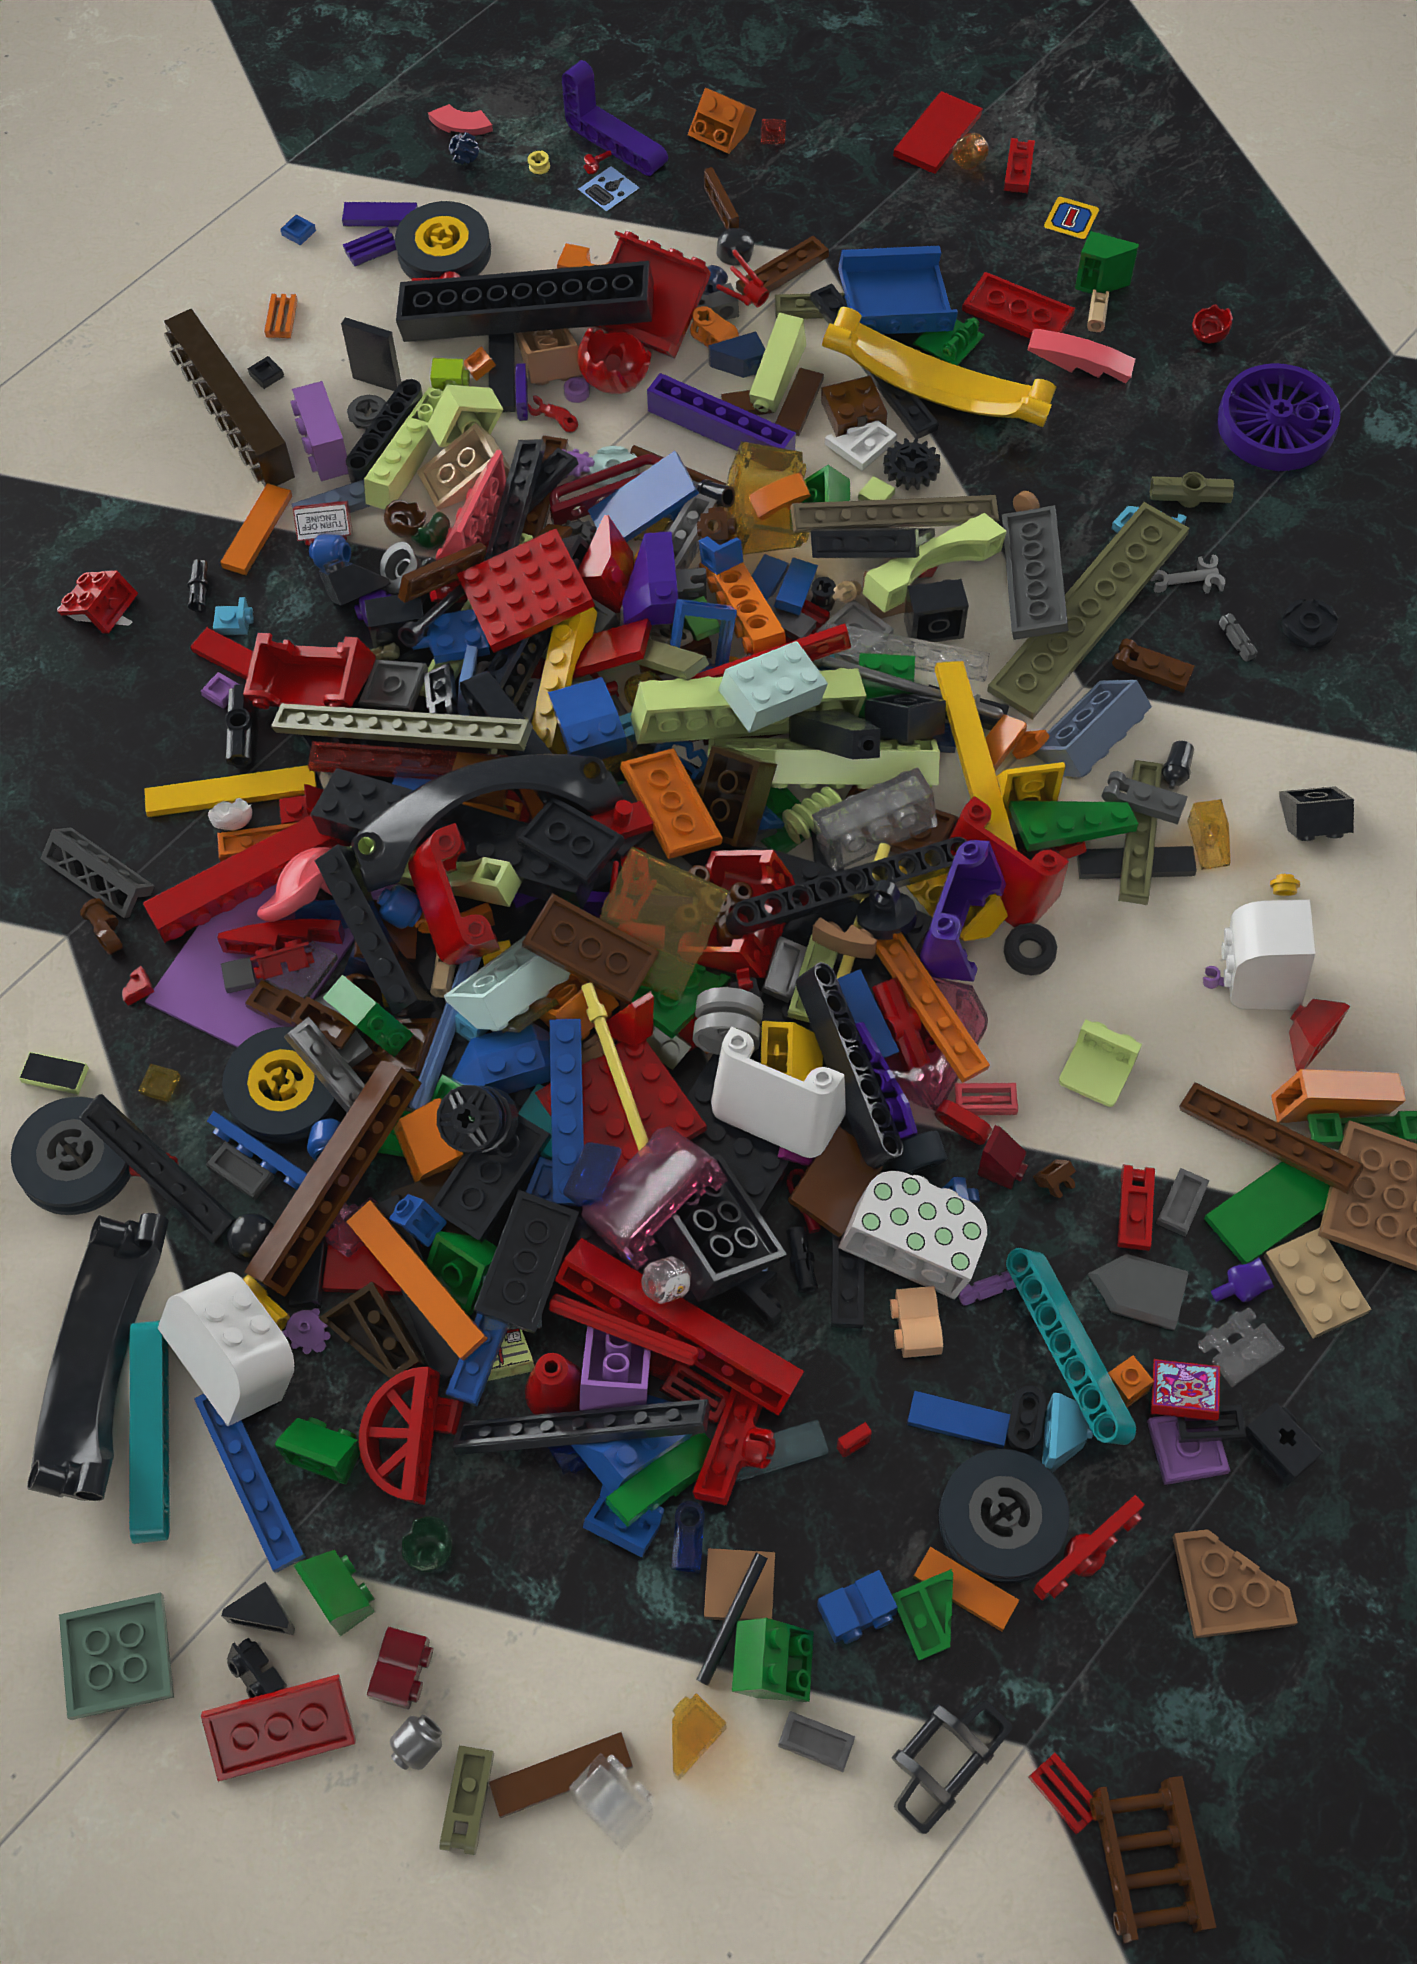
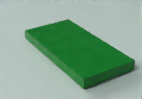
M1280 1162L1206 1214L1204 1220L1242 1264H1247L1265 1254L1321 1214L1325 1209L1330 1185L1284 1162Z

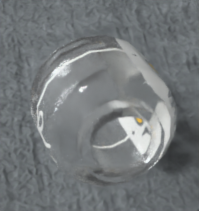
M670 1256L648 1264L644 1270L641 1280L643 1291L657 1303L670 1302L685 1296L689 1291L691 1273L689 1268L676 1257Z

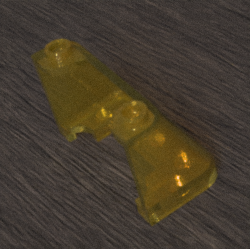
M741 441L729 469L727 486L733 487L736 494L735 501L728 508V512L733 514L737 520L738 532L735 534V538L737 537L741 540L743 555L799 548L808 541L809 532H793L791 509L783 507L762 521L758 518L749 498V495L789 475L801 473L804 479L806 464L803 463L802 452Z

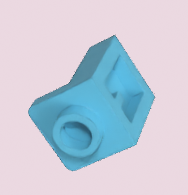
M239 597L238 606L215 607L213 630L221 635H248L249 624L253 623V609L248 607L245 597Z

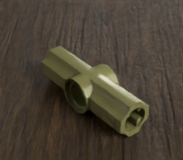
M1188 472L1183 478L1152 476L1150 499L1178 501L1181 505L1189 508L1197 506L1200 502L1231 503L1234 481L1232 479L1205 478L1198 472Z

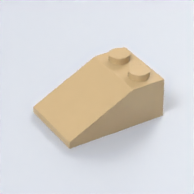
M475 423L417 471L438 510L466 500L469 488H473L477 478L495 451L500 450L493 436L479 424ZM503 456L505 476L507 478L510 466Z

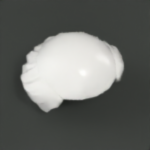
M237 798L234 803L226 801L218 803L213 809L209 810L208 817L215 828L235 831L243 828L250 822L253 811L251 805H248L243 799Z

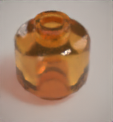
M973 132L963 136L955 143L952 154L957 165L968 170L975 168L986 160L989 148L985 138Z

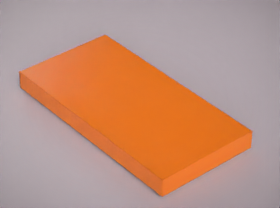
M674 748L621 762L620 769L637 801L643 803L654 822L652 830L668 859L722 843L723 838Z

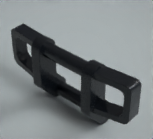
M988 1701L978 1702L960 1720L942 1706L936 1704L930 1711V1718L902 1751L898 1749L891 1757L902 1770L912 1777L896 1800L894 1808L918 1833H928L947 1810L950 1811L956 1803L955 1797L983 1763L988 1764L994 1757V1752L1011 1732V1723ZM983 1710L1000 1725L999 1732L987 1747L966 1727ZM941 1725L952 1732L973 1753L945 1788L913 1760ZM918 1784L939 1803L938 1807L922 1824L906 1809V1802Z

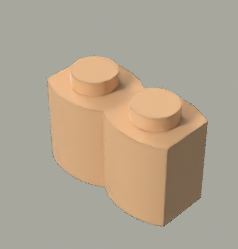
M935 1287L896 1289L895 1299H890L892 1319L897 1318L899 1329L894 1330L896 1349H902L903 1358L942 1354L943 1337Z

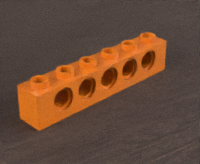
M743 562L718 575L702 563H699V568H706L708 587L711 593H715L717 603L732 606L737 610L734 633L737 638L742 639V645L746 654L750 653L753 655L786 643L783 627Z

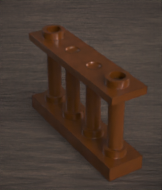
M1183 1776L1167 1778L1161 1782V1788L1158 1790V1793L1109 1799L1107 1786L1093 1792L1094 1798L1090 1799V1809L1094 1821L1098 1820L1117 1909V1912L1113 1913L1114 1926L1117 1934L1122 1935L1123 1943L1139 1940L1137 1929L1186 1921L1188 1925H1192L1193 1933L1215 1929L1216 1923ZM1162 1808L1163 1811H1167L1170 1825L1167 1826L1166 1830L1117 1837L1113 1814ZM1165 1845L1175 1848L1178 1860L1175 1868L1125 1875L1120 1852ZM1173 1883L1183 1886L1186 1897L1183 1906L1133 1913L1128 1890Z

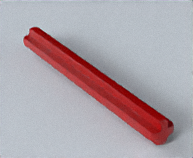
M558 1293L554 1294L550 1300L549 1310L563 1317L689 1366H693L698 1359L699 1349L683 1341Z

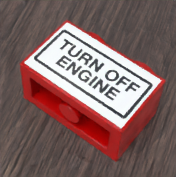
M348 500L300 505L293 508L297 541H304L305 545L313 543L314 539L320 534L341 535L347 540V536L353 533Z

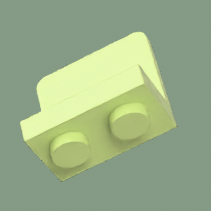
M1085 1019L1077 1042L1059 1077V1084L1105 1106L1113 1107L1137 1060L1142 1044L1136 1042L1133 1037L1127 1034H1118L1109 1030L1100 1022H1091Z

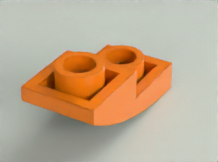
M795 473L764 486L749 495V498L758 518L763 521L783 507L790 510V506L793 503H801L810 497L811 494L802 474Z

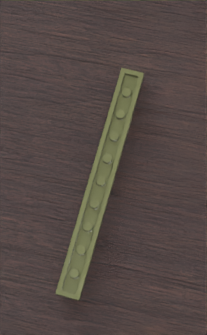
M281 703L271 726L276 733L519 751H524L533 728L530 721L526 719Z

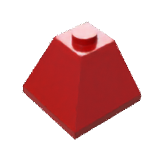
M1312 999L1306 1007L1300 1005L1290 1018L1294 1022L1290 1028L1289 1036L1296 1071L1306 1069L1336 1034L1350 1008L1348 1004Z

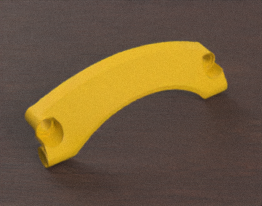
M841 307L834 324L829 323L822 342L823 347L847 355L872 374L901 390L930 402L968 413L992 417L1019 418L1043 427L1052 405L1050 403L1056 390V386L1050 381L1035 379L1033 385L1030 386L985 375L942 361L861 324V314L848 307Z

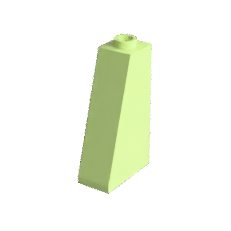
M780 312L778 314L749 393L750 402L754 404V408L761 412H767L770 409L776 413L807 345L803 318Z

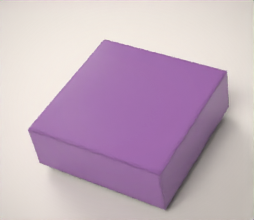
M218 672L201 690L203 697L224 709L228 705L229 689L233 688L234 685L240 684Z

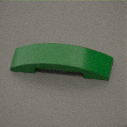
M1398 1111L1395 1116L1340 1118L1339 1113L1308 1114L1307 1116L1311 1139L1330 1149L1339 1150L1344 1137V1127L1349 1120L1417 1144V1111Z

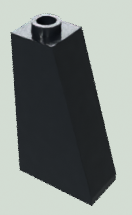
M843 709L802 711L789 717V741L852 760L880 758V728Z

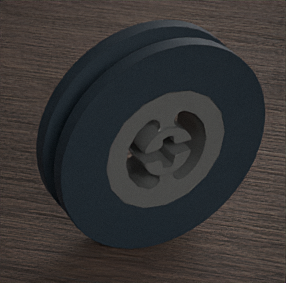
M67 1097L44 1105L27 1118L14 1138L11 1149V1166L14 1176L30 1200L46 1211L61 1215H78L96 1210L114 1199L126 1186L131 1177L129 1165L79 1119V1116L94 1100L93 1098ZM67 1144L76 1156H80L85 1165L80 1167L76 1159L72 1155L67 1154L63 1146Z
M989 1450L966 1460L950 1477L939 1506L940 1531L950 1554L960 1565L990 1582L1016 1583L1032 1578L1042 1572L1060 1551L1069 1528L1068 1501L1056 1476L1048 1468H1045V1465L1039 1460L1014 1450ZM999 1495H1007L1009 1497H1000ZM1016 1500L1023 1507L1026 1514V1527H1021L1018 1523L1021 1516V1509L1019 1507L1011 1513L1008 1520L1006 1518L1000 1519L992 1529L993 1532L1006 1534L1008 1537H1001L992 1533L984 1525L981 1518V1505L989 1507L987 1523L990 1524L996 1519L999 1511L1002 1514L1010 1511Z

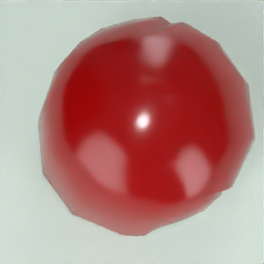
M1216 304L1209 308L1201 309L1195 314L1192 322V329L1196 338L1208 344L1219 343L1225 339L1232 327L1233 317L1229 308L1223 310Z

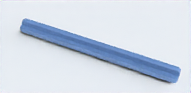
M482 956L460 964L451 990L477 972ZM447 1002L418 1079L422 1084L409 1104L413 1111L431 1101L456 1031L455 1016L459 1012Z

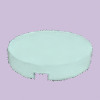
M621 446L603 447L597 450V454L591 456L595 463L589 467L588 475L634 459L637 456L634 453L633 455L630 454L628 449ZM640 468L596 483L594 486L601 488L639 474Z

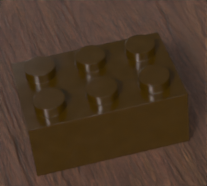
M712 745L698 793L723 838L722 842L735 847L751 848L755 844L777 764L729 747Z

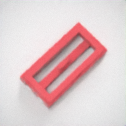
M955 1083V1103L975 1115H1017L1018 1113L1016 1083ZM962 1093H1010V1096H962ZM963 1104H1001V1105H963Z

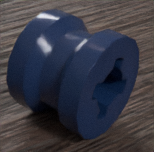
M716 265L707 267L711 272V276L703 294L709 295L710 293L718 292L720 290L716 289V285H724L728 282V275L721 267Z

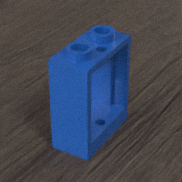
M677 599L670 645L680 648L685 615L721 620L715 664L709 663L700 672L729 663L737 610L729 605Z

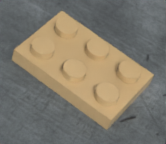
M1320 1228L1271 1249L1264 1255L1265 1260L1313 1339L1362 1317L1371 1310L1330 1241L1318 1236Z

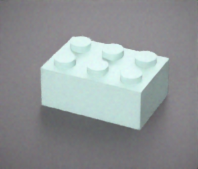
M795 641L725 669L719 691L747 731L751 733L819 705L828 683L800 644Z

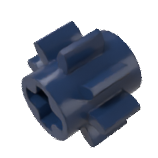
M467 132L464 135L459 133V135L453 136L449 144V151L454 156V161L463 165L464 162L469 164V162H473L477 158L479 146L474 141L475 136Z

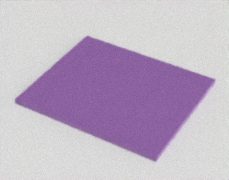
M277 884L264 890L259 896L239 903L234 909L222 912L211 918L206 924L199 925L154 988L155 992L151 993L146 999V1004L236 1048L258 1032L270 1028L284 1027L246 1007L245 1002L256 987L227 994L221 963L254 956L223 952L217 939L218 933L246 925L269 922L260 919L257 912L274 895ZM295 912L280 920L295 919ZM344 929L343 945L314 941L312 954L315 963L309 964V968L289 972L287 963L284 962L281 963L283 975L264 981L280 990L285 988L304 999L309 997L315 1000L355 940L350 929ZM258 962L252 963L253 968L259 966ZM255 976L256 986L259 984L261 980H263V978L256 979Z

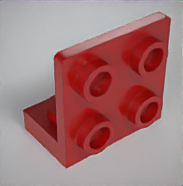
M118 571L86 572L77 579V585L72 592L64 596L61 601L62 605L57 612L60 615L85 614L102 633H109L138 595V592Z

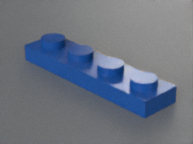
M213 1111L207 1122L216 1127L213 1131L214 1134L226 1142H229L231 1138L239 1143L236 1149L250 1158L254 1154L263 1159L260 1163L262 1167L273 1174H276L279 1170L286 1175L283 1181L298 1190L308 1173L217 1112Z

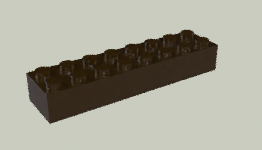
M192 308L164 320L167 330L164 336L169 346L173 349L170 351V355L174 363L182 366L181 371L187 382H193L192 386L198 398H204V404L209 414H215V420L222 432L226 430L231 446L234 449L238 448L240 450L238 452L244 465L251 466L250 470L257 483L262 482L265 487L267 483L278 486L295 478L286 442Z

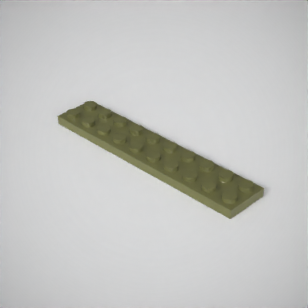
M1144 502L1065 594L1069 631L1029 637L989 683L987 692L1033 720L1189 533V527Z

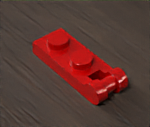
M1011 138L1004 191L1028 193L1035 140L1022 142L1018 141V138Z
M1123 1164L1118 1247L1149 1251L1151 1248L1155 1168L1145 1167L1142 1170L1134 1169L1133 1165ZM1132 1181L1143 1182V1187L1132 1185Z

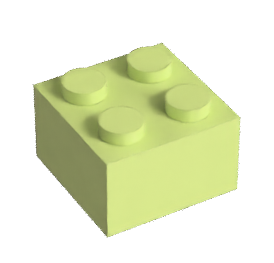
M446 385L427 426L439 447H447L475 423L479 424L491 435L504 409L491 388Z

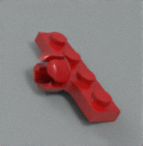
M733 1388L729 1394L693 1490L695 1499L726 1506L740 1469L746 1466L759 1469L767 1468L772 1460L766 1459V1457H773L775 1451V1439L772 1430L756 1427L763 1406Z
M1134 1495L1092 1534L1082 1533L1072 1537L1065 1547L1064 1559L1036 1584L1033 1590L1042 1601L1049 1595L1055 1599L1069 1586L1066 1579L1073 1573L1083 1577L1094 1575L1105 1563L1106 1552L1117 1543L1118 1539L1115 1535L1123 1528L1129 1532L1142 1520L1139 1514L1145 1504Z

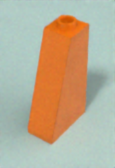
M1300 1069L1271 1095L1277 1123L1308 1121V1114L1339 1113L1340 1118L1390 1114L1406 1101L1405 1090L1401 1084L1399 1073Z

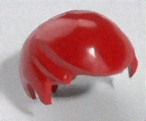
M588 328L579 345L577 354L578 366L583 378L591 386L608 394H623L635 389L647 374L651 362V352L649 350L646 352L639 339L629 332L614 330L604 334V331L599 329L593 333L594 328Z

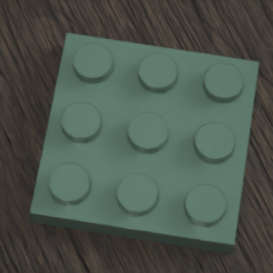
M161 1592L59 1614L68 1719L74 1720L174 1698L164 1595Z

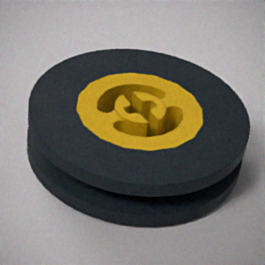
M439 201L422 205L403 218L395 233V245L400 266L411 279L440 278L444 272L448 271L456 272L461 277L477 276L484 270L491 256L489 230L485 219L472 207L459 202Z
M294 1027L270 1028L249 1037L233 1052L223 1074V1095L235 1122L241 1129L266 1143L290 1144L309 1138L310 1128L313 1124L323 1119L333 1118L340 1105L284 1038ZM291 1070L301 1074L303 1079L296 1081ZM270 1090L276 1101L265 1097L263 1091Z

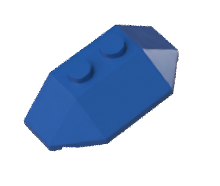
M529 1021L472 1038L452 1078L463 1085L496 1087L507 1094L551 1081L550 1032Z

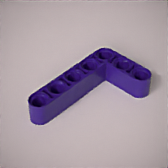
M580 60L562 75L565 119L573 131L605 151H611L612 155L646 176H651L668 161V154L660 144L596 106L594 73L586 61Z

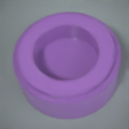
M581 377L568 379L564 384L566 399L573 403L585 401L590 395L589 383Z

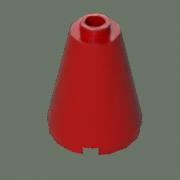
M548 1353L540 1357L525 1385V1399L530 1411L534 1415L579 1411L581 1368L557 1353Z

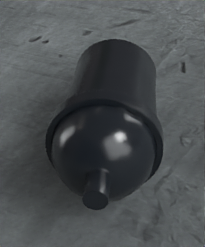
M707 479L696 484L699 494L717 500V507L729 508L733 505L736 497L733 487L714 483Z
M1187 741L1174 742L1167 761L1163 765L1162 775L1169 784L1170 789L1182 785L1190 778L1194 747Z

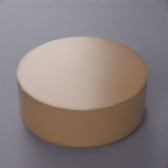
M1022 491L1014 497L1013 506L1016 512L1039 508V502L1033 493Z

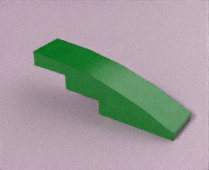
M698 1433L684 1441L626 1481L606 1497L605 1503L629 1527L649 1509L653 1512L672 1495L678 1496L698 1479L712 1441L705 1433Z

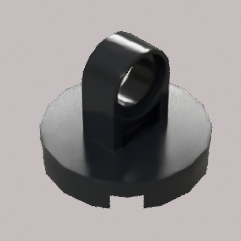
M879 880L874 885L869 896L858 905L856 916L858 926L860 925L862 929L870 932L874 939L891 940L893 939V934L903 931L905 935L914 928L917 921V909L914 901L908 895L900 893L894 883L888 880Z

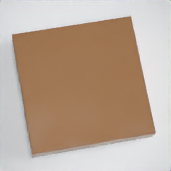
M708 1548L704 1619H725L755 1553L768 1559L739 1621L759 1618L772 1619L775 1552Z

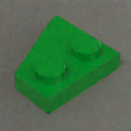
M952 1569L892 1594L918 1661L950 1648L953 1595Z

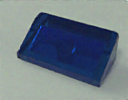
M586 1143L563 1190V1194L578 1207L598 1203L621 1156L622 1149L599 1143Z

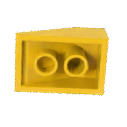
M1059 762L1006 769L996 775L1008 819H1013L1008 808L1010 801H1058L1065 763Z

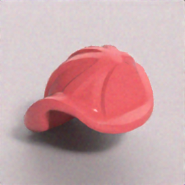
M311 848L293 857L281 872L274 895L258 909V917L264 921H278L313 902L320 888L332 895L314 861L331 848Z

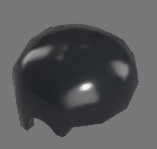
M742 228L726 229V231L721 233L717 241V257L726 264L741 265L732 253L733 250H737L746 263H748L754 251V240L751 234Z
M246 1213L239 1216L230 1225L227 1242L230 1252L245 1261H251L274 1227L273 1223L260 1214Z

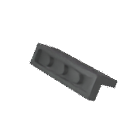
M71 827L52 829L40 859L96 899L101 898L107 907L121 917H130L138 897L151 896L154 889L153 884ZM56 845L62 850L63 861H58L52 856ZM79 860L82 863L85 875L79 876L76 873L74 861ZM100 875L103 877L106 890L101 891L97 888L94 876ZM121 890L128 895L124 906L118 903L115 891Z

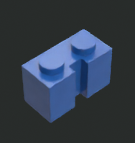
M880 1570L855 1581L854 1584L848 1587H842L819 1598L817 1607L834 1643L843 1640L845 1644L862 1637V1630L873 1625L875 1629H880L893 1622L892 1616L896 1615L898 1608Z

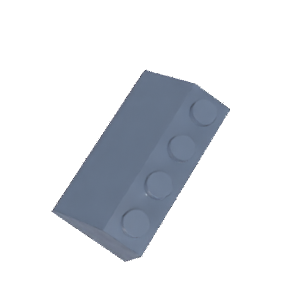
M1137 680L1099 681L1047 732L1050 736L1049 739L1033 754L1046 764L1064 762L1065 771L1063 776L1083 777L1090 773L1091 767L1099 759L1108 755L1109 749L1116 742L1126 737V732L1133 725L1143 720L1144 714L1152 706Z

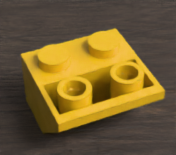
M762 1021L761 1064L803 1082L812 1070L822 1067L823 1055L814 1032L794 1022Z

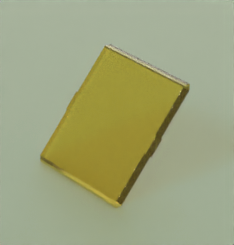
M632 847L611 893L604 900L603 911L599 919L659 951V956L642 985L677 1001L682 997L700 955L702 956L707 948L708 937L729 891Z

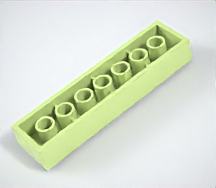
M859 669L819 670L828 685L821 703L804 711L843 709L858 717L866 698ZM709 676L690 680L677 678L674 680L640 682L630 716L637 744L789 733V717L749 733L719 691L723 677Z
M731 737L709 739L708 757L711 746L714 745L729 747L776 763L777 768L771 785L774 788H786L788 784H800L801 788H816L817 784H828L829 788L841 789L845 788L846 784H853L861 789H872L874 785H886L888 789H901L903 785H914L916 789L925 790L931 789L932 785H939L940 750L936 739L929 741L914 740L912 745L898 744L896 739L880 740V758L854 760L791 742L789 738Z

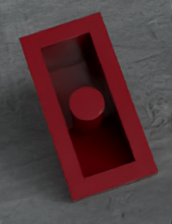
M995 1125L984 1147L977 1175L1012 1190L1015 1181L1022 1182L1028 1165L1024 1163L1027 1152L1002 1127Z

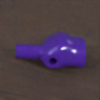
M1258 1257L1250 1263L1230 1268L1227 1271L1228 1283L1211 1290V1294L1216 1302L1234 1294L1242 1302H1248L1262 1292L1274 1288V1285Z

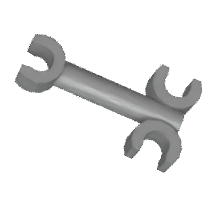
M1212 555L1210 564L1204 563L1202 556L1198 557L1196 571L1167 574L1163 570H1158L1150 580L1161 581L1154 585L1153 590L1157 593L1165 591L1167 585L1205 580L1203 590L1205 593H1209L1211 584H1216L1219 591H1223L1225 578L1219 574L1217 568L1218 557Z

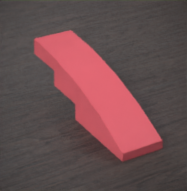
M1034 329L1032 331L1027 349L1071 373L1078 367L1097 378L1104 372L1124 383H1127L1131 378L1135 358L1111 347L1088 339L1041 329Z

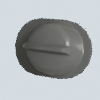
M398 542L393 544L382 557L380 573L381 576L389 578L391 584L387 585L386 589L391 594L399 593L402 575L418 569L422 563L408 543Z

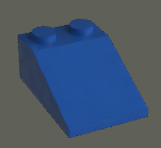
M603 677L548 692L568 755L597 757L601 760L627 752L626 735Z

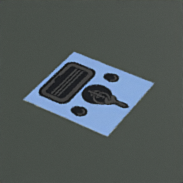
M610 166L578 190L605 211H608L639 189V187Z

